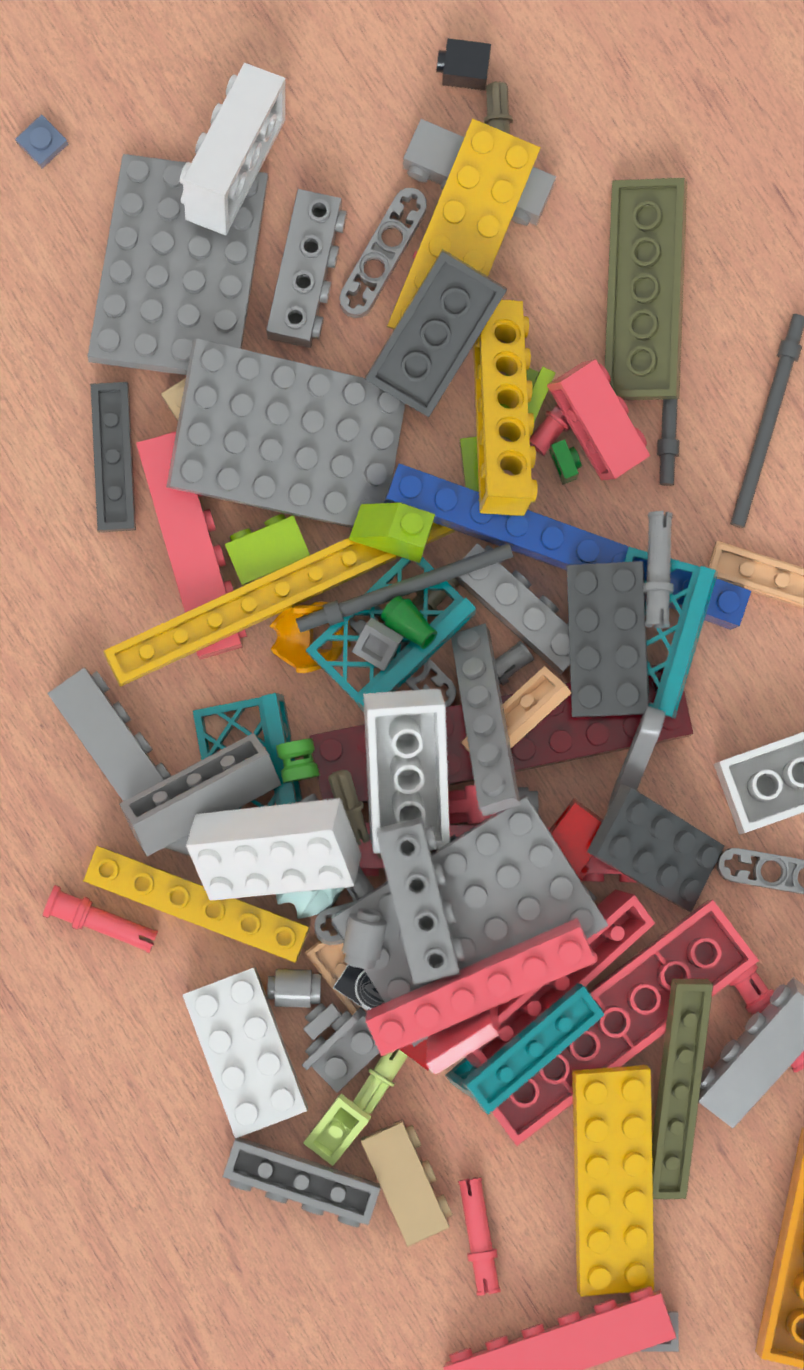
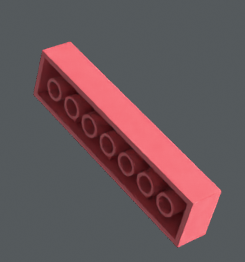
M707 900L588 991L605 1015L494 1109L492 1114L516 1146H518L573 1104L572 1070L621 1067L665 1033L672 979H708L713 984V997L759 961L717 904L713 900Z

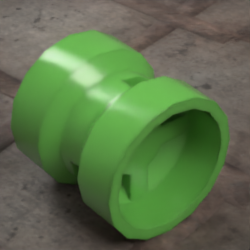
M312 738L276 745L278 758L283 761L284 766L281 771L283 783L320 776L318 764L313 762L312 753L315 750ZM304 757V759L291 761L294 758Z

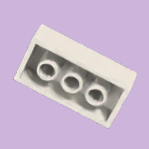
M245 62L238 75L233 74L226 88V98L223 104L218 103L215 106L208 133L203 132L200 135L195 148L196 155L192 163L186 162L180 175V183L183 184L181 203L184 204L185 220L227 235L285 122L284 77Z
M428 689L364 694L369 828L373 853H381L376 835L377 828L420 817L423 819L424 827L432 826L437 849H440L450 842L445 703L441 690Z
M804 732L714 764L739 834L747 833L804 812Z
M340 798L195 814L186 844L210 901L355 886L362 855Z
M256 967L183 994L235 1139L308 1110L306 1100Z

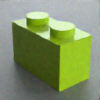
M280 514L264 522L265 527L251 532V529L247 528L230 536L231 542L226 543L225 546L242 586L310 556L294 515L286 518L285 514Z

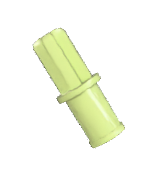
M399 1049L381 1056L374 1069L369 1068L368 1072L371 1074L353 1103L367 1114H372L388 1087L395 1085L392 1081L409 1056Z

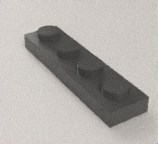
M128 382L90 384L98 532L136 530L129 384Z

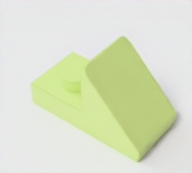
M340 1094L303 1144L334 1166L369 1122L371 1116Z

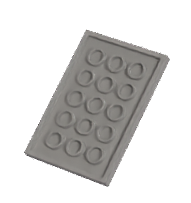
M123 154L87 356L89 362L187 375L192 342L196 338L242 349L267 191L268 173L258 172L227 235H223L185 220L184 204L181 203L183 184L180 183V175L186 162Z
M196 338L192 342L166 488L353 528L361 504L384 503L393 477L405 403L362 377Z
M526 795L520 798V806L497 812L431 854L434 865L439 863L442 865L446 886L440 887L443 902L451 901L456 923L449 924L452 939L460 938L465 960L458 962L459 970L578 918L587 938L608 926L604 916ZM388 881L331 917V920L344 939L349 915L358 913L360 908L379 911L381 918L387 921L380 959L375 961L374 968H363L385 1003L438 980L413 983ZM427 1037L412 1043V1045L415 1046L419 1044L423 1040L427 1039Z

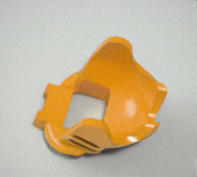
M314 602L311 605L291 607L280 613L269 625L270 628L277 632V639L271 647V652L287 664L293 666L296 673H310L321 668L306 653V649L314 642L313 629L300 632L296 618L324 609L323 605L328 602ZM344 626L335 635H344ZM332 641L331 649H319L318 652L326 661H335L342 654L343 641ZM348 641V647H350L351 641Z

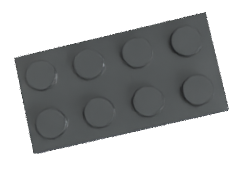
M442 249L365 376V380L430 417L506 293L507 288Z
M643 561L567 565L572 717L643 715L646 707L649 706Z
M621 784L587 853L680 908L692 912L724 845L632 787Z

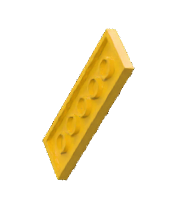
M472 118L387 324L388 328L394 330L442 249L486 276L489 275L541 147Z
M647 1065L572 1070L577 1292L582 1297L628 1293L649 1286L654 1290L651 1069Z

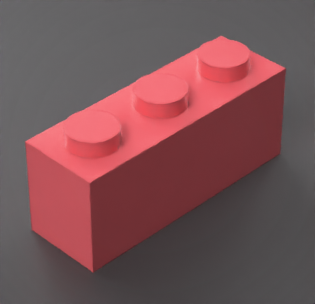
M594 359L581 362L547 384V387L601 480H611L618 478L648 458L650 454L646 449L647 441L643 433L633 426L628 417L629 410L626 403L620 396L615 394L611 387V378L608 371Z

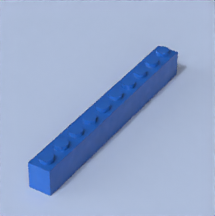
M400 463L395 470L384 503L400 502L435 514L433 522L497 546L509 543L511 550L566 571L567 565L625 562L629 546L527 510L524 516L480 513L479 492ZM635 557L634 562H644V576L646 581L648 561ZM679 569L670 573V583L674 585L673 595L688 588L692 573ZM716 579L705 621L730 630L739 627L751 591ZM685 596L677 600L681 609ZM673 602L669 604V608L677 610Z

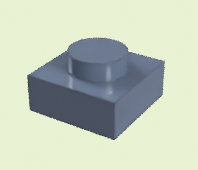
M42 114L15 139L17 144L42 169L68 145V141Z

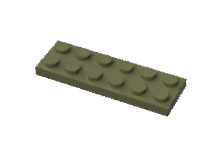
M685 178L612 180L605 368L611 378V387L615 394L623 400L679 399L687 181Z

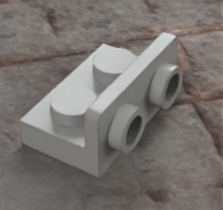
M361 1007L353 1015L346 1010L331 1025L335 1032L327 1040L319 1036L305 1050L309 1057L302 1066L306 1070L312 1067L336 1093L380 1053L366 1023L367 1013Z

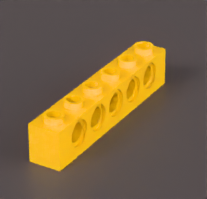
M501 300L473 345L480 513L524 516L530 503L535 502L537 498V480L531 477V469L534 468L536 460L535 446H530V436L534 429L533 413H528V403H530L533 387L532 381L527 380L526 370H529L531 362L530 348H525V338H527L529 332V317L523 315V301ZM499 371L504 372L509 376L502 375ZM500 404H505L511 409L504 408ZM501 436L509 438L512 442L505 441ZM503 470H509L514 475H508Z
M96 846L83 879L86 883L295 963L298 960L310 928L307 925L236 898L210 901L204 886L100 846Z

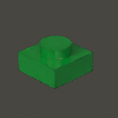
M565 439L552 444L549 452L562 484L564 485L576 480L579 475L577 469L581 468L582 464L575 447L568 448Z

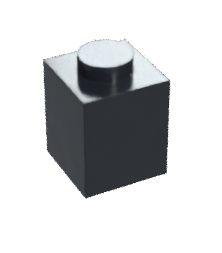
M447 38L446 51L439 50L436 68V72L443 73L442 85L485 91L491 44Z

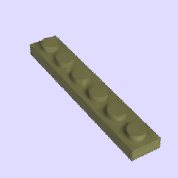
M672 979L652 1137L653 1199H686L713 990V984L708 979Z

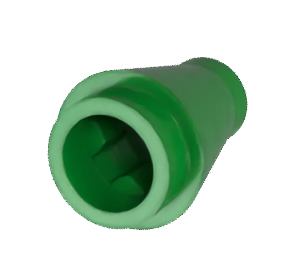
M397 596L382 611L381 619L385 622V626L416 643L422 649L427 648L437 636V631L430 626L410 599Z

